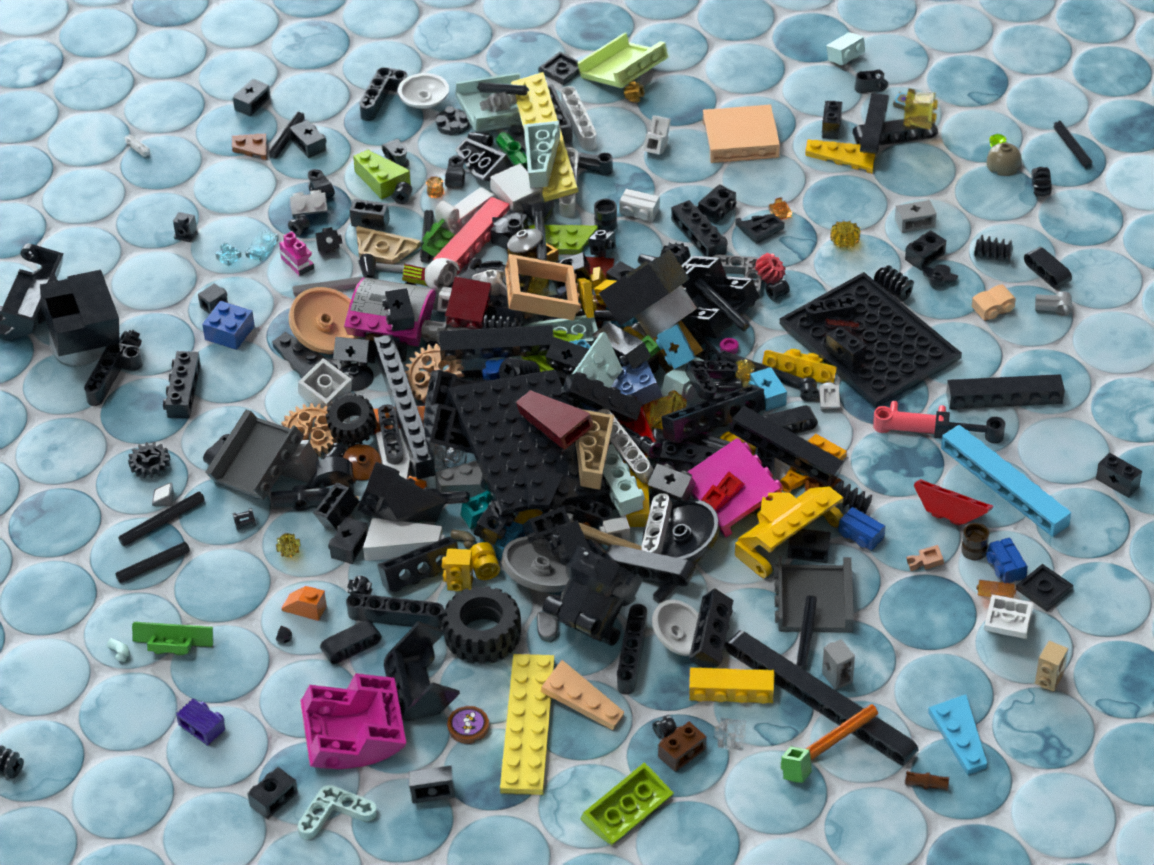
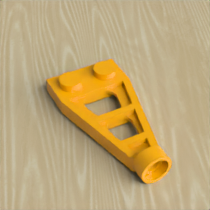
M815 434L808 440V442L841 460L847 456L846 450L818 434ZM790 467L787 474L779 482L783 486V491L790 493L793 489L805 484L806 480L811 478L807 475H800L796 472V469Z

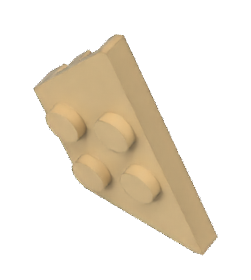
M359 226L356 227L359 258L363 254H372L376 262L395 264L421 247V240Z

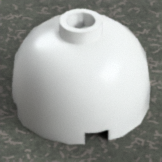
M447 258L433 260L425 269V282L427 286L435 289L436 293L440 294L443 287L449 286L455 277H459L456 275L457 270L460 271L458 263Z

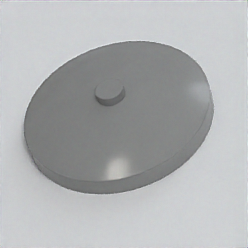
M527 537L517 538L508 543L503 551V569L517 583L542 592H561L564 590L569 580L566 575V567L560 562L559 554L553 556L552 552L547 549L546 538L529 543Z

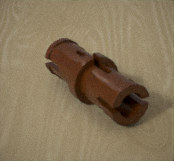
M906 771L905 785L948 791L949 777L931 775L930 772L923 774Z

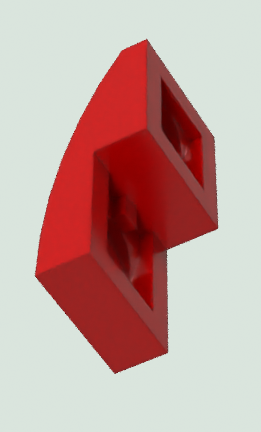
M728 471L717 487L713 484L701 500L712 506L715 511H718L743 488L745 483Z

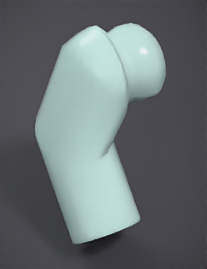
M109 639L107 647L117 652L116 660L125 662L130 654L128 646L115 639Z

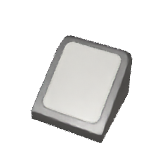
M167 483L154 489L152 506H172L174 494L172 483Z

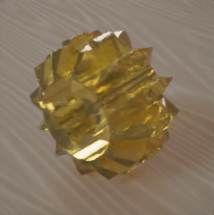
M844 220L842 222L836 221V224L832 225L830 238L834 246L839 245L840 248L846 247L848 249L849 246L854 247L855 244L859 243L861 231L857 223H851V220L848 222Z

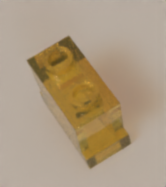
M909 88L905 99L903 126L910 127L912 124L931 130L932 123L935 124L937 119V113H934V110H937L938 107L936 92H915L916 89Z
M676 390L670 391L668 396L651 403L649 417L651 429L660 428L663 430L661 416L686 408L687 400Z

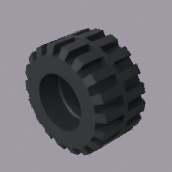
M347 393L344 394V397H337V401L330 403L331 407L327 408L326 422L332 437L338 443L342 442L345 446L348 444L354 446L355 443L363 444L362 441H368L370 439L369 435L373 436L375 433L374 429L377 427L372 404L367 398L364 399L363 395L357 396L356 393H352L350 396ZM350 416H360V418L353 423H343V421Z

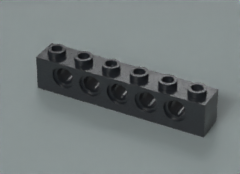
M751 384L717 396L713 400H706L661 416L663 438L672 441V443H681L686 438H694L700 433L711 432L714 428L725 427L728 423L732 422V419L743 406L756 413L764 411V389Z

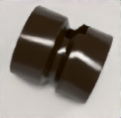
M971 523L963 530L961 552L969 560L978 561L986 556L990 534L989 529L985 525Z

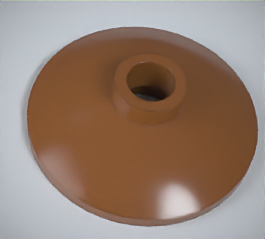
M365 444L350 447L343 456V458L348 459L352 463L353 474L356 480H368L375 462L381 463L379 453L373 447ZM363 457L366 460L364 462H361L359 458Z

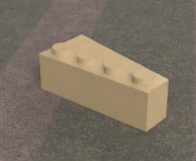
M587 411L591 415L594 427L576 440L580 486L600 489L614 415Z

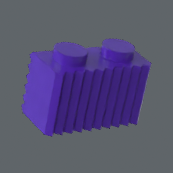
M192 698L188 704L176 713L178 725L206 745H209L226 730L225 719L222 714L211 711L203 701L198 702Z

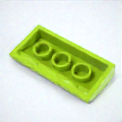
M644 762L586 809L580 820L601 839L613 845L670 798L674 792Z

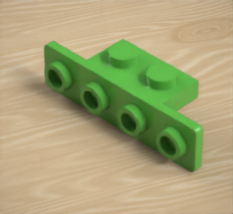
M136 621L132 623V640L134 642H146L147 651L156 654L174 653L175 655H185L189 653L192 646L212 647L214 644L213 627Z

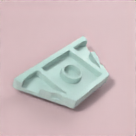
M605 332L600 333L572 374L576 372L584 373L588 379L602 381L604 386L610 388L623 369Z

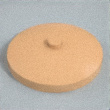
M315 287L303 291L295 298L289 311V325L292 333L307 348L318 353L334 354L335 337L358 339V336L347 335L344 328L351 299L337 290L326 287Z

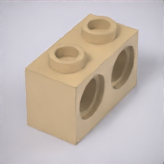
M1050 640L1048 641L1038 659L1035 684L1053 692L1055 691L1065 672L1068 654L1067 647Z

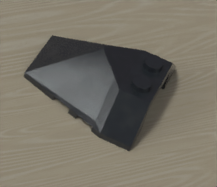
M375 462L357 511L367 516L395 522H437L446 498L427 487L422 489L415 485V480L409 478V480L399 475L400 471L395 468Z

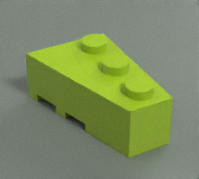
M368 149L353 156L355 173L381 200L391 196L399 182H406L411 185L410 170Z

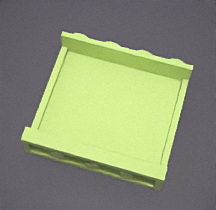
M624 33L577 64L581 78L622 88L669 58L665 42L660 41L649 48L629 43L627 33Z

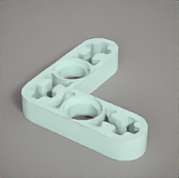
M332 785L324 786L300 819L298 832L303 839L314 838L333 810L363 822H370L377 816L376 805L371 800ZM347 800L354 802L350 807H345L342 803ZM316 809L324 810L322 815L317 816L313 814Z

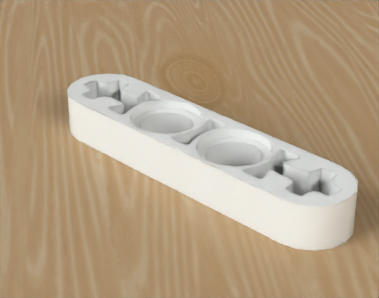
M660 493L652 500L642 542V551L661 554L672 508V502L666 493ZM663 516L662 519L654 521L656 517ZM660 531L656 536H651L653 532Z

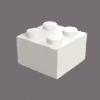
M323 358L298 382V394L309 403H313L315 407L320 404L322 409L325 406L331 407L330 403L337 401V397H344V394L351 392L352 379Z

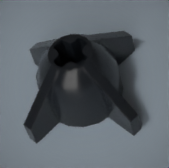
M554 200L522 204L523 215L528 216V221L535 225V211L543 212L544 225L553 215Z

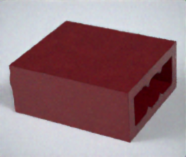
M455 277L445 314L446 324L452 327H466L469 330L483 329L484 317L487 314L492 293L491 283Z

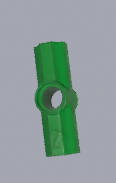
M505 132L499 133L495 139L496 144L508 156L514 166L521 164L527 170V156L521 150V144L514 141L509 134Z

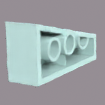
M559 121L524 124L530 188L548 187L560 140Z

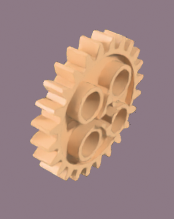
M435 344L434 349L428 345L426 351L421 347V353L414 352L416 358L410 357L409 359L412 363L406 364L409 370L405 371V374L408 376L407 379L412 394L417 400L421 399L423 403L426 401L431 377L429 373L432 371L442 370L456 374L458 378L464 377V374L461 372L464 369L461 365L462 360H441L438 344ZM432 360L431 364L426 366V364ZM446 365H449L446 370H443ZM425 377V380L419 383L420 380Z
M310 403V407H306L303 404V409L296 406V412L290 410L289 416H284L285 421L281 422L282 426L291 429L295 425L304 435L302 440H309V434L311 433L310 443L319 457H321V452L328 454V448L331 449L333 443H338L332 437L326 422L328 406L322 409L320 404L314 407L313 403Z

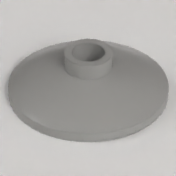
M537 229L520 230L508 241V249L514 253L529 251L541 242L542 234Z

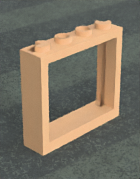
M509 254L505 267L509 309L574 321L576 313L580 312L581 304L578 303V283H575L576 274L574 273L573 266ZM518 274L565 282L568 300L520 292Z

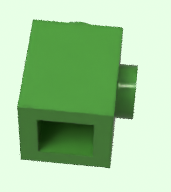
M792 746L788 748L781 757L780 767L783 771V779L796 783H803L812 772L810 750Z

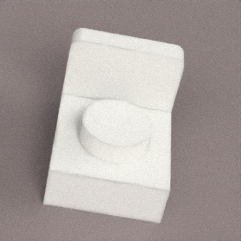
M834 383L820 385L818 390L820 409H839V385H834Z

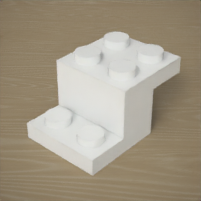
M992 594L984 631L1026 639L1034 603Z

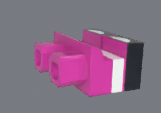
M293 232L285 234L283 236L284 241L279 243L281 259L298 276L313 270L314 263L309 259L312 252L306 247V244L298 240Z

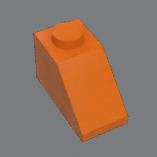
M304 586L290 593L281 609L284 612L319 621L327 607L325 591Z

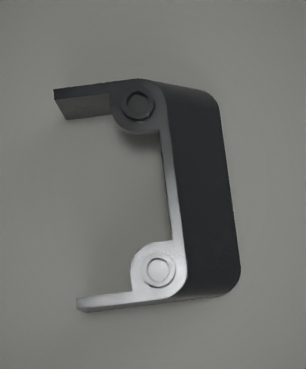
M417 622L387 653L384 659L386 677L395 678L401 717L404 721L439 715L460 694L459 690L434 682L430 684L426 668L435 659L433 645L445 632L442 629L421 622Z

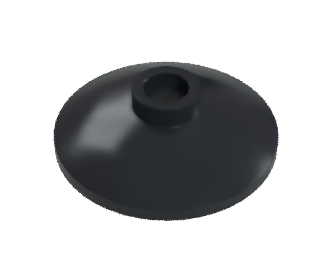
M351 363L339 369L352 379L351 391L365 389L373 381V372L368 366H358L356 363Z

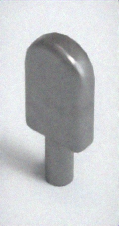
M543 609L542 612L537 613L538 636L542 640L550 641L558 635L557 620L544 613Z

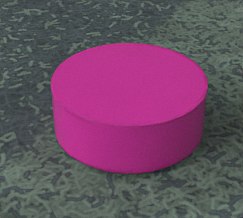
M725 338L720 342L721 352L727 351L733 354L738 352L739 344L737 340Z

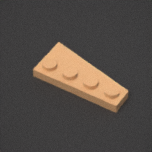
M563 660L560 661L541 687L542 693L611 730H614L623 718L624 711Z

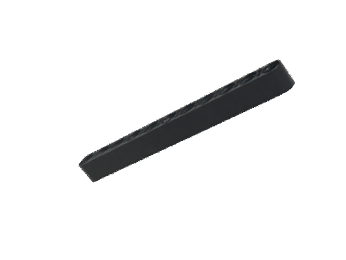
M739 630L725 643L727 652L751 669L774 670V684L839 726L864 709L743 630ZM877 716L851 733L902 766L919 750L915 741Z

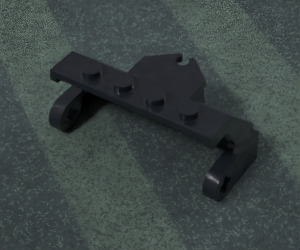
M29 243L23 245L20 252L22 258L39 264L42 267L35 272L18 270L4 305L0 306V339L9 341L32 334L37 323L46 322L41 309L40 284L58 281L57 278L61 271L64 253Z

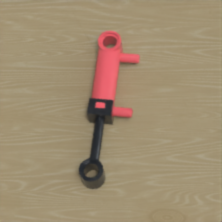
M892 401L890 408L880 406L875 409L873 428L879 433H887L890 430L934 434V438L942 439V435L947 433L948 430H952L960 425L970 432L985 433V439L990 443H1000L1004 439L1006 423L1004 419L997 416L990 417L986 425L949 422L950 412H946L944 405L939 406L936 415L899 412L898 402Z

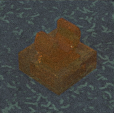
M782 197L776 198L774 200L775 203L769 204L768 210L771 214L774 213L780 219L791 217L792 211L786 201H782Z

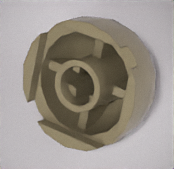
M998 143L988 152L987 168L992 173L993 170L998 172L997 175L1000 176L1014 175L1021 168V152L1013 144Z

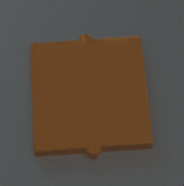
M979 580V585L976 586L978 596L991 597L993 594L1014 599V595H1016L1015 584Z

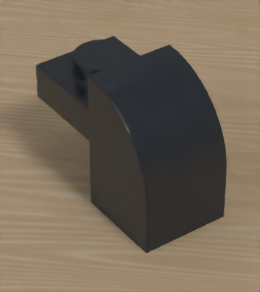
M328 457L316 462L317 477L325 488L335 483H340L343 486L349 487L354 492L356 480L353 474V465L348 459Z

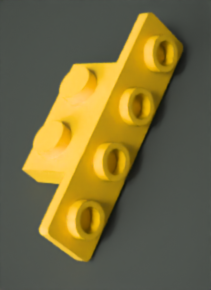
M798 349L787 350L784 354L771 350L764 351L762 361L764 365L801 378L810 377L820 383H834L837 367L823 364V359L819 358L817 354H803Z

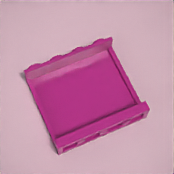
M736 438L688 471L696 482L691 493L695 500H701L713 484L717 487L728 471L745 483L743 488L726 505L715 511L720 520V531L726 538L732 534L730 529L732 525L761 506L762 497L769 501L772 498L768 497V493H782L783 490L781 483L778 480L774 481L772 479L773 475L767 467L763 468L761 466L762 462L756 454L753 456L750 453L752 451L746 442L742 443L739 438Z

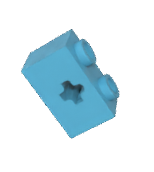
M679 324L657 334L658 339H656V342L661 350H665L667 354L665 359L669 366H673L676 369L695 359V355ZM672 342L675 345H679V347L677 348V352L674 349H670V347L672 346Z
M771 367L750 374L748 386L752 384L764 389L765 411H770L787 404V391Z

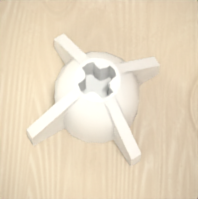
M487 270L472 276V280L491 283V295L498 296L503 294L508 297L507 286L503 283L504 271Z

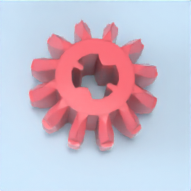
M773 253L762 255L755 263L757 275L761 277V280H765L767 284H775L782 279L786 268L782 265L783 262L779 260V257H775Z

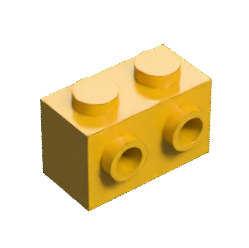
M447 549L446 557L442 558V569H446L443 573V582H447V590L462 591L467 588L468 590L472 589V550Z

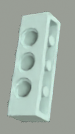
M610 444L603 476L606 484L611 489L609 496L619 514L623 516L643 509L642 501L645 500L642 489H638L635 477L630 475L627 463H623L622 455L619 451H616L613 444Z

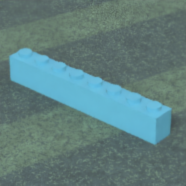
M958 425L942 435L941 449L1050 536L1054 537L1070 525L1071 512L1068 508L1062 506L1023 473L1016 470L1009 462L1002 459L995 451H992L982 441L974 437L968 430Z

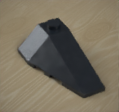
M465 138L455 149L458 155L464 158V163L474 177L483 181H491V176L514 167L506 154L468 138Z

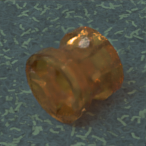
M432 176L426 180L427 195L429 197L439 198L444 194L442 178Z

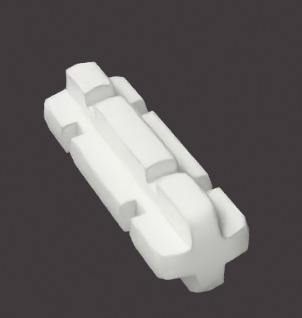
M133 135L125 136V143L143 157L151 154L150 149Z

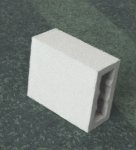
M521 164L490 177L492 192L501 201L508 203L510 210L520 212L523 210V203L532 204L543 201V188H530L528 172Z

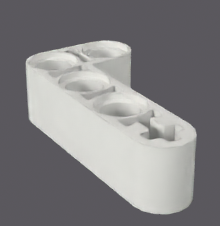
M480 187L455 206L446 201H441L435 211L436 223L444 219L445 222L442 227L456 235L491 197L497 199V196Z

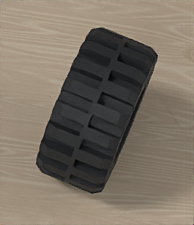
M474 586L470 590L468 588L464 589L461 594L457 593L443 610L442 622L446 646L449 647V650L454 655L457 654V657L462 660L467 659V662L473 664L474 662H479V664H485V662L489 661L491 663L497 662V659L507 657L508 652L512 653L519 644L521 635L520 609L517 602L513 598L511 599V595L506 592L502 593V590L499 588L491 589L490 586H484V588ZM480 619H488L498 623L487 630H474L467 627L469 623Z

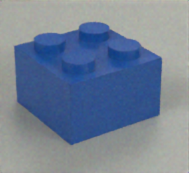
M220 301L202 324L205 340L237 350L255 327L253 311Z

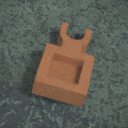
M938 545L919 550L918 556L911 555L906 557L910 571L917 570L921 566H924L925 570L944 564V559Z

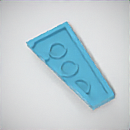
M966 694L928 707L930 717L966 774L970 775L986 769L987 761Z

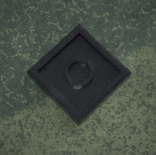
M560 51L538 67V72H543L545 76L564 86L580 74L577 64L579 61Z
M1041 564L1016 585V590L1045 611H1049L1073 590L1074 585L1044 564Z

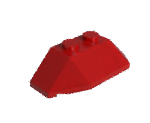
M922 479L914 482V488L925 510L932 513L933 517L949 519L952 524H965L993 509V505Z

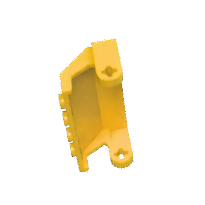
M831 487L810 488L797 498L789 492L768 493V497L773 500L767 501L765 497H762L761 510L757 514L759 524L738 538V541L735 543V557L757 575L766 578L772 574V567L755 550V547L761 545L771 553L775 547L821 515L825 516L827 522L832 527H839V521L843 514L835 506L843 502V497Z

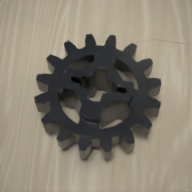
M146 442L145 446L139 444V449L133 448V454L128 455V464L131 472H135L137 477L141 474L143 478H146L147 475L153 478L154 474L160 476V471L166 472V467L170 466L171 459L167 447L163 448V444L156 446V442H153L152 445Z

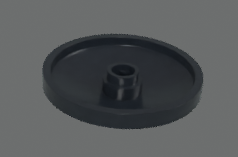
M695 499L673 502L661 555L691 562L705 555L714 546L720 534V520L713 507L706 502ZM663 516L656 517L654 521L662 519ZM645 526L644 531H643L642 541H643V538H644L646 526ZM660 531L653 532L651 536H656Z

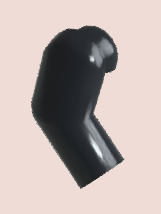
M477 257L471 258L465 266V271L468 268L472 270L477 267L479 268V265H482V260Z

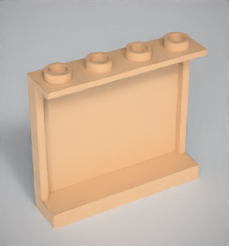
M771 104L703 110V125H705L708 138L710 163L779 158L780 143Z

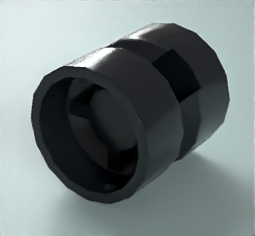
M606 198L596 201L594 204V225H597L598 230H615L617 227L616 202Z

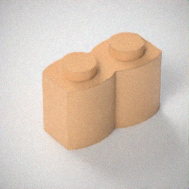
M1001 284L991 288L989 291L976 294L972 298V308L983 320L994 319L998 314L1012 311L1015 307L1016 298Z

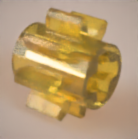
M747 359L744 361L738 360L735 363L738 366L736 376L737 378H742L743 382L745 380L748 382L750 374L754 373L756 367Z
M284 533L280 538H277L276 551H281V557H293L296 553H299L300 539H295V534Z

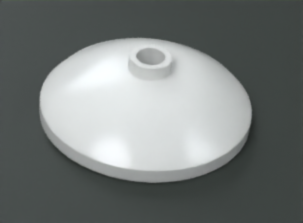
M419 73L409 76L400 83L398 88V95L401 101L419 109L435 107L442 103L449 94L447 81L431 73Z
M679 600L662 602L654 610L652 616V625L657 638L670 651L682 656H689L699 613L687 603Z

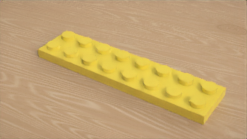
M513 654L500 793L543 795L551 697L542 693L541 687L554 671V655Z

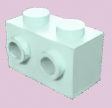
M847 33L827 45L828 61L838 63L839 65H846L852 59L858 58L859 55L866 52L864 37L853 33Z

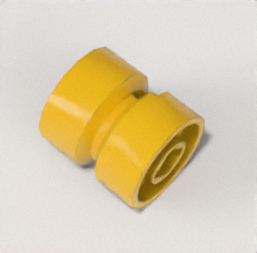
M488 542L473 545L470 550H472L473 570L477 579L490 580L496 577L500 572V566L493 546Z

